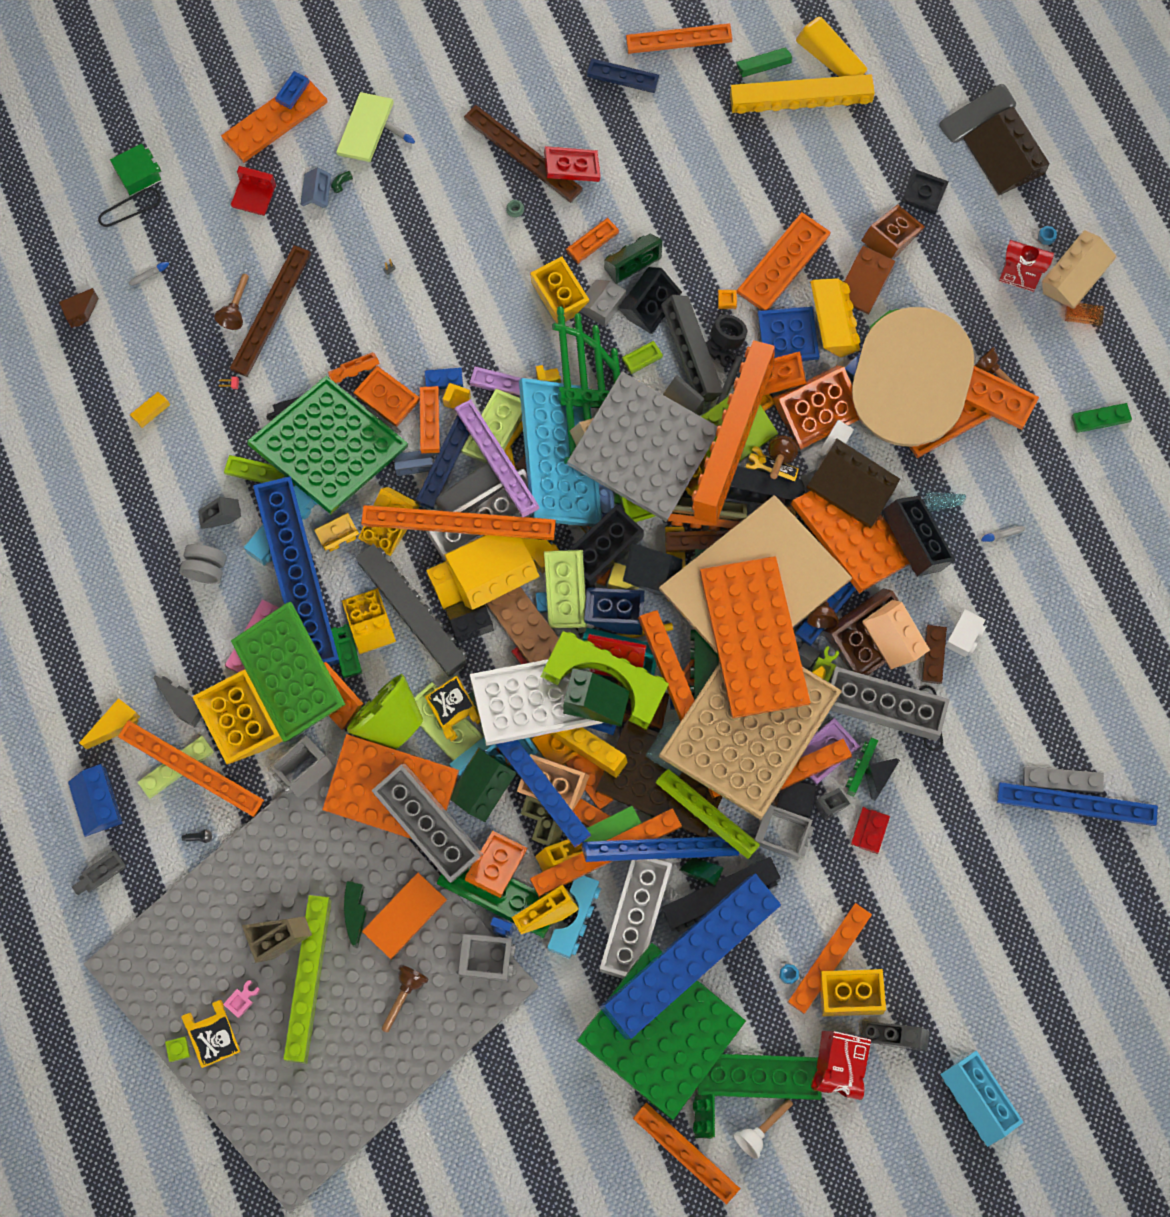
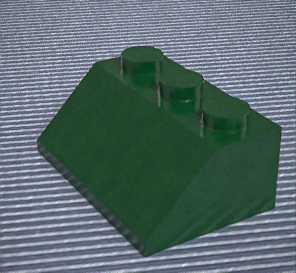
M651 233L646 236L643 235L631 245L627 244L622 247L619 252L609 254L604 260V269L614 283L618 284L661 259L663 241Z
M478 747L456 782L450 800L468 814L486 822L517 772L509 763Z

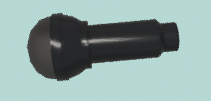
M207 829L199 833L182 835V841L186 842L200 841L208 843L212 840V833Z

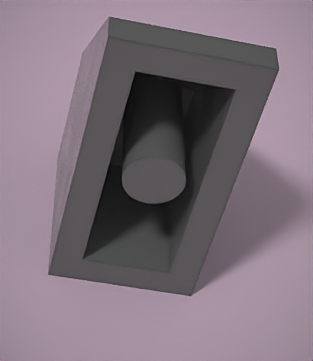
M219 497L198 511L202 529L231 524L241 517L239 500L233 498Z

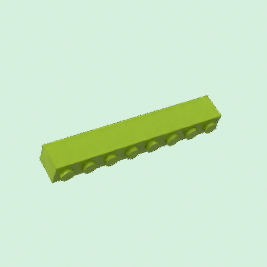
M313 895L308 897L305 918L312 935L301 942L283 1059L287 1062L308 1063L332 903L329 897Z

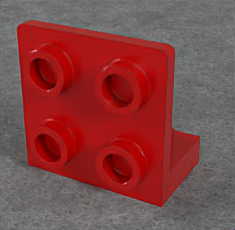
M239 166L237 174L240 181L232 199L231 207L265 216L276 188L274 176L269 173Z

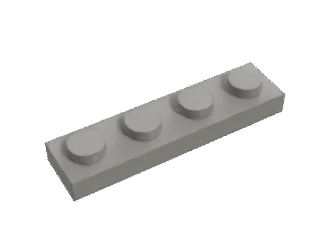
M1024 767L1023 786L1102 794L1104 792V773Z

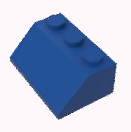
M100 764L88 768L68 781L85 837L123 824L105 767Z

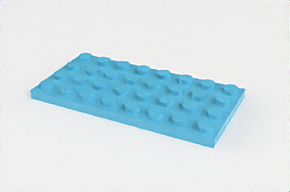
M521 378L519 380L528 489L540 508L531 513V518L555 519L558 524L593 527L602 519L599 484L564 463V458L570 457L566 407L560 405L558 400V388L564 387L563 383ZM571 385V388H581V386ZM573 406L575 426L579 422L584 421L583 407Z

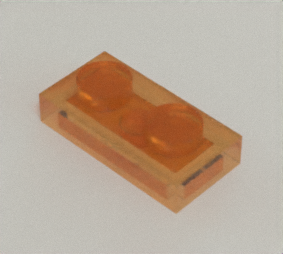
M1079 303L1075 309L1066 306L1065 321L1099 326L1103 324L1104 306Z

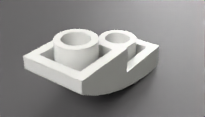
M838 420L818 454L824 457L836 438L846 444L854 429Z

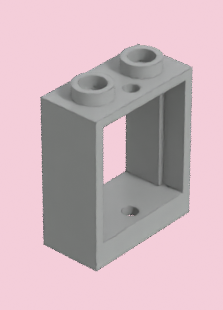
M305 736L270 767L275 772L272 776L279 784L283 782L282 787L287 793L291 794L293 792L298 798L334 766L321 750ZM311 754L317 761L290 782L285 776Z
M770 805L761 820L755 841L760 844L759 847L798 861L800 856H805L808 845H805L807 837L811 838L814 827L811 824L813 820ZM772 815L804 827L796 852L763 840Z
M463 934L459 977L508 982V977L513 975V965L510 964L511 956H515L516 944H512V939ZM472 941L506 945L503 974L469 971Z

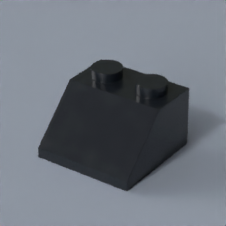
M464 602L445 608L458 644L494 631L493 623L485 604L474 610L466 607Z

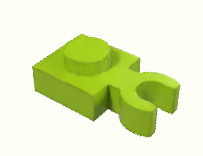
M829 646L824 649V659L818 657L812 670L814 672L823 666L826 670L824 680L829 682L836 667L831 662L839 655L837 650L833 656L828 655Z

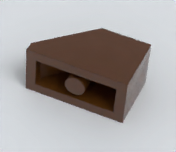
M93 288L59 302L71 328L81 326L89 321L99 299Z

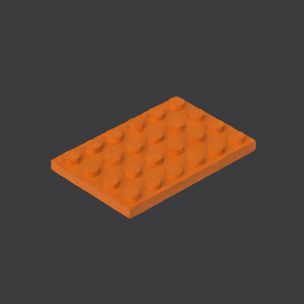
M809 491L791 502L793 508L823 547L852 577L850 582L859 593L910 565L889 524L881 514L874 525L869 528L813 491Z
M346 734L322 810L412 839L372 790L401 764H406L447 811L460 770Z

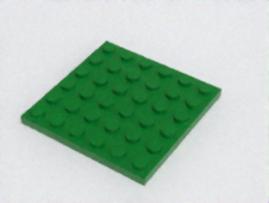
M327 375L252 436L247 443L285 477L291 476L292 483L330 515L408 447V443Z
M650 943L610 997L663 951L653 943ZM697 980L632 1039L626 1040L600 1009L576 1041L668 1118L674 1120L746 1020Z

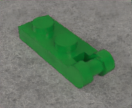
M349 623L344 624V627L331 628L343 678L363 674ZM346 634V638L339 639L340 635Z

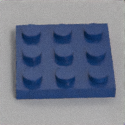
M813 306L758 311L761 342L775 346L774 358L800 351L802 361L819 360Z

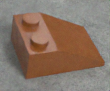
M897 204L869 227L861 241L873 251L893 260L913 241L925 226Z
M862 246L844 281L850 288L849 298L854 308L868 315L870 314L893 271L896 261Z

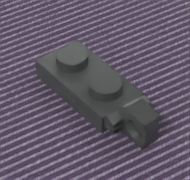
M113 850L83 871L82 875L78 877L80 881L73 885L72 889L77 895L86 890L91 892L127 866L116 850Z

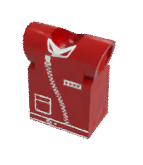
M1010 240L999 282L1034 292L1042 273H1045L1051 265L1054 253Z
M822 1031L817 1062L818 1070L812 1080V1089L824 1093L837 1091L844 1097L862 1100L865 1093L863 1078L865 1077L871 1039L836 1031Z

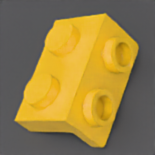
M348 512L314 529L325 551L329 550V552L340 547L339 544L344 541L346 543L357 539L356 535L359 534Z

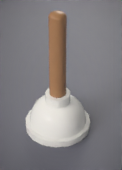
M786 1099L759 1128L756 1127L754 1130L744 1129L741 1132L737 1131L734 1134V1138L742 1150L750 1157L758 1159L763 1149L762 1139L765 1137L764 1134L793 1105V1102L790 1099Z

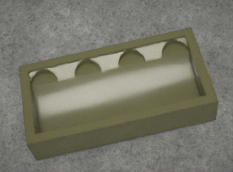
M681 496L672 512L694 515L692 497ZM725 501L719 518L743 521L747 517V504Z

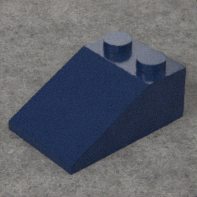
M587 588L584 623L620 634L642 635L643 629L638 617L644 615L645 590Z

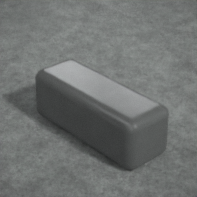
M999 84L941 120L939 127L951 142H959L995 115L1009 108H1015L1016 101L1006 85Z
M484 463L436 498L437 510L453 512L499 484L500 481L489 463ZM502 486L501 488L492 492L491 494L479 500L475 504L461 511V513L471 512L476 507L481 505L483 502L488 500L490 497L495 495L497 492L502 490L504 487Z

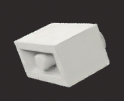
M964 609L945 647L964 657L969 652L973 653L978 644L975 642L977 636L981 637L986 628L983 626L985 619Z

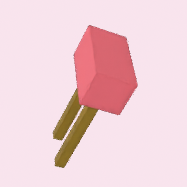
M238 377L219 380L231 381V385H219V387L238 389Z

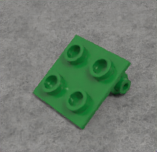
M715 1094L694 1096L693 1111L695 1112V1121L693 1123V1132L695 1133V1139H713L715 1137Z

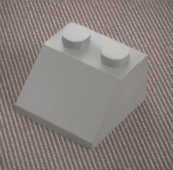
M595 280L586 292L589 302L580 312L606 327L626 298V290L612 281Z

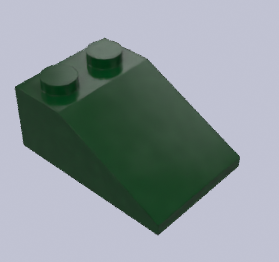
M573 668L564 699L563 714L622 726L630 691L592 672Z

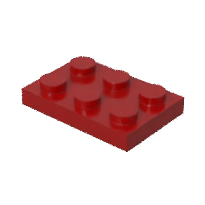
M545 146L544 157L547 178L600 182L598 150Z
M589 634L588 641L593 643L596 648L608 650L613 656L619 659H626L631 665L643 668L647 645ZM589 669L594 674L613 677L604 671Z

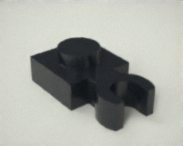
M712 338L705 342L710 356L714 360L719 357L720 363L724 368L727 367L725 359L728 358L731 362H734V355L727 352L729 349L720 347Z

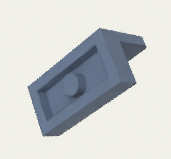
M318 167L305 173L300 205L306 206L313 203L321 208L327 207L332 174Z
M421 450L400 453L394 459L397 476L430 472L433 465L432 453L421 454Z

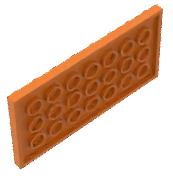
M776 556L700 569L701 581L732 719L810 705L811 702Z

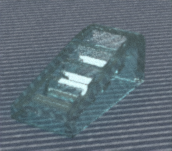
M925 493L923 501L928 511L933 512L963 505L966 495Z

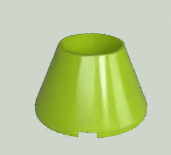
M399 674L377 692L378 695L361 708L347 727V731L350 734L393 749L399 748L414 734L422 724L423 717L403 674Z

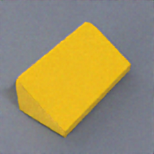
M157 392L132 412L130 416L143 428L169 407L170 403L162 394Z

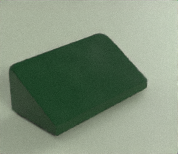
M691 858L679 871L688 877L715 886L724 868L698 858Z

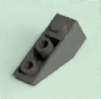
M155 675L153 679L174 714L180 720L195 728L202 715L193 697L187 694L189 691L180 685L178 687L171 685L172 681L165 676L160 678Z
M864 1021L862 1038L871 1039L872 1044L927 1052L930 1031L922 1027Z

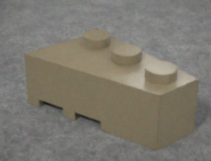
M305 916L242 925L255 963L273 960L312 935Z

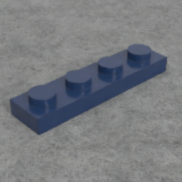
M591 58L587 71V77L651 93H655L659 81V74Z

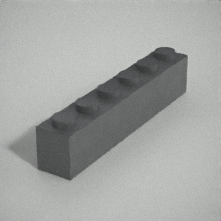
M671 295L661 305L690 386L704 398V402H712L724 392L689 296Z

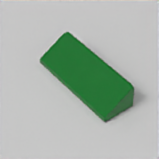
M784 47L737 61L736 65L743 78L792 63V55Z

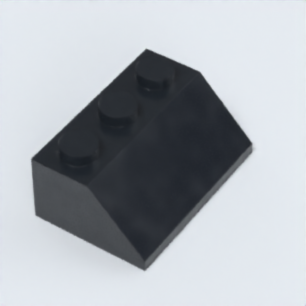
M648 267L618 309L630 322L653 334L665 317L661 304L671 295H681L682 291L662 268Z

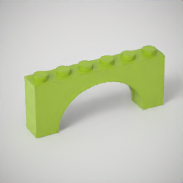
M564 631L540 676L558 685L566 675L572 672L573 668L578 670L597 669L612 675L625 689L630 691L631 715L629 721L645 729L649 726L669 684L665 682L664 678L653 676L646 669L635 667L626 659H619L608 650H600L593 643L582 641L575 634Z

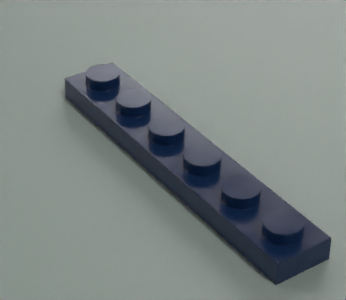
M458 414L416 498L417 504L431 510L434 509L436 498L441 494L470 434Z

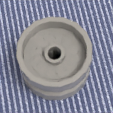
M187 545L183 554L186 560L182 561L179 573L188 579L201 583H220L223 574L220 568L225 566L226 554L205 545Z

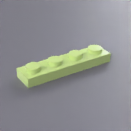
M203 736L181 750L199 762H202L214 753ZM162 764L138 781V784L148 798L151 799L183 775Z

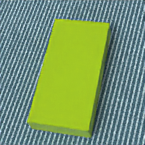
M653 340L623 356L622 361L630 374H633L663 358V354Z

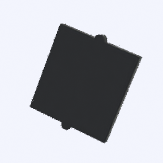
M797 782L780 790L777 794L779 796L777 807L810 818L812 806L815 804L814 796L817 786Z

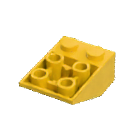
M390 487L380 489L373 505L419 509L420 507L416 501ZM363 526L358 539L370 546L374 544L377 548L381 547L387 555L391 556L408 529Z
M378 588L342 600L359 654L396 642Z

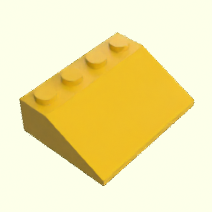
M483 535L444 554L465 606L472 610L540 577L521 538Z
M245 669L193 696L227 765L265 751L283 741Z

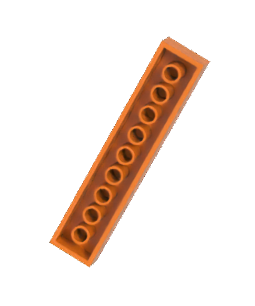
M753 340L751 347L748 346L746 349V361L741 363L739 369L740 377H736L733 389L735 391L729 395L728 410L724 409L722 426L718 425L716 442L713 441L710 447L711 456L705 460V472L699 476L698 491L694 490L692 495V510H694V518L717 524L774 367L775 346Z

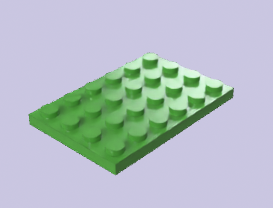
M287 602L231 640L283 742L290 741L346 705L292 602Z

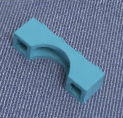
M582 876L573 881L570 894L577 902L579 908L578 915L575 921L568 927L554 930L547 947L548 951L568 959L572 955H576L580 945L577 943L579 936L583 937L587 925L584 924L586 917H591L594 906H591L594 898L598 899L602 889L599 887V881L587 876Z

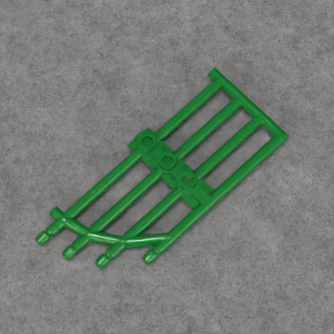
M560 306L557 308L558 323L552 324V330L559 331L564 387L558 388V400L560 405L566 407L571 456L576 448L570 430L575 427L573 406L583 407L584 421L591 419L590 408H600L610 392L605 390L602 359L613 371L614 384L620 375L617 348L611 349L610 357L601 346L598 325L592 327V339L583 332L580 313H576L574 316V321L576 322L575 329L565 325L564 309ZM566 333L576 337L581 388H571ZM584 342L594 348L598 390L588 389ZM565 457V458H564V463H565V464H567V461L569 460L570 457Z

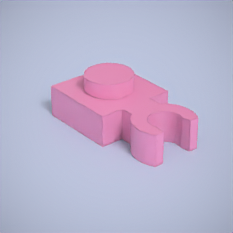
M250 980L244 984L242 992L236 989L223 1004L239 1019L253 1004L249 998L256 996L260 992L258 987L252 992L249 991V986L253 983Z

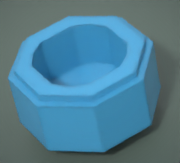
M1044 226L1038 233V240L1042 244L1050 245L1056 240L1057 231L1051 226Z
M786 964L780 969L779 978L784 984H793L799 979V970L795 965Z

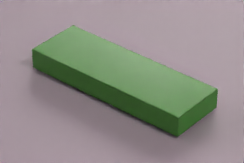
M633 806L587 828L591 836L584 842L607 841L641 824Z

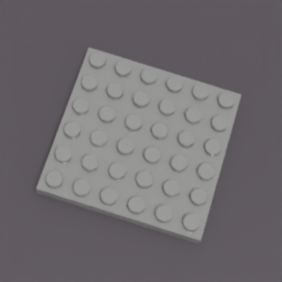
M621 372L567 461V465L667 522L716 437L718 426L628 374Z

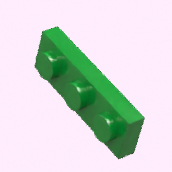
M1127 403L1073 413L1072 415L1076 433L1130 423L1132 421Z
M871 737L869 742H864L860 751L864 754L861 760L857 759L853 767L856 773L854 777L850 776L845 787L849 789L846 794L852 797L855 796L879 740Z

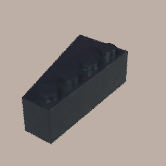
M737 466L726 499L764 504L775 495L786 508H793L791 502L804 494V484L799 479L792 481L779 475L776 479H772L770 477L771 473Z

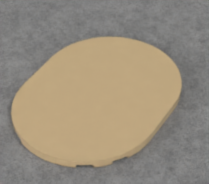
M909 307L896 310L881 318L871 328L865 338L854 376L852 401L859 420L873 435L894 445L912 447L929 442L932 443L943 437L954 427L962 413L974 368L972 344L963 328L946 314L924 307Z

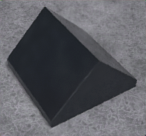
M895 758L872 763L867 767L865 777L872 800L875 801L898 765L899 759Z

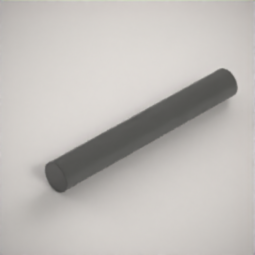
M736 356L722 388L724 393L719 396L716 405L727 398L743 360L742 357Z

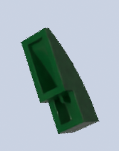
M347 881L344 895L345 923L352 946L358 948L368 910L366 906L361 905L365 887L363 884Z

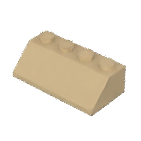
M1084 230L1042 280L1043 294L1075 309L1116 259L1115 253L1101 237Z

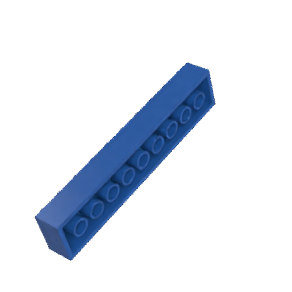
M291 476L253 485L283 603L292 602L323 663L327 662L329 666L338 664L339 658Z
M756 873L748 876L599 1008L626 1040L632 1039L781 906L780 902Z

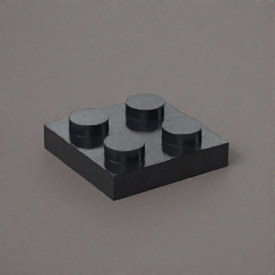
M915 169L902 202L936 214L949 181Z

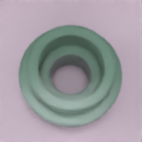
M512 200L507 204L506 212L510 217H520L524 213V205L518 200Z

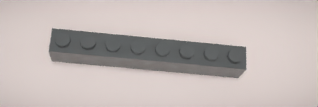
M372 544L355 557L357 563L447 676L451 677L467 664V654L461 647L459 649L454 644L456 641L450 633L446 634L444 632V626L438 618L434 619L431 614L433 612L427 604L423 605L419 601L421 597L415 589L411 591L408 587V580L403 575L399 576L396 572L398 571L396 565L392 561H387L385 558L387 555L384 550Z

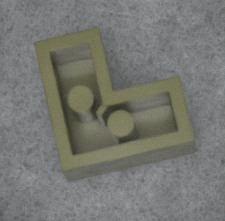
M527 795L521 814L538 820L532 840L547 846L559 843L562 830L538 799Z

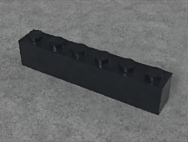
M771 857L717 881L715 886L710 884L663 906L661 910L671 931L677 930V932L688 928L687 924L693 921L696 923L750 875L756 873L769 890L778 886L777 882L780 881L781 877Z

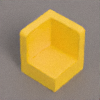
M543 365L536 366L537 380L561 383V376L557 368L544 370Z
M449 383L443 396V405L455 410V407L471 399L470 390Z

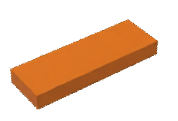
M606 218L566 248V252L579 264L619 233V229L609 218Z

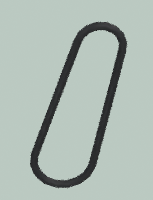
M154 188L143 189L102 212L98 217L100 225L110 227L156 207L161 201L160 192ZM151 190L158 194V201L150 207L110 224H103L101 222V217L145 191Z

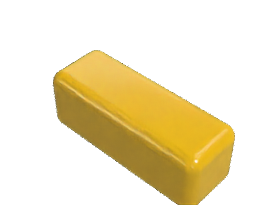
M816 17L796 37L798 44L839 77L864 75L867 72L865 64L822 17Z

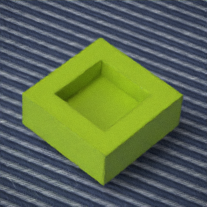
M186 1036L165 1041L169 1062L191 1057Z

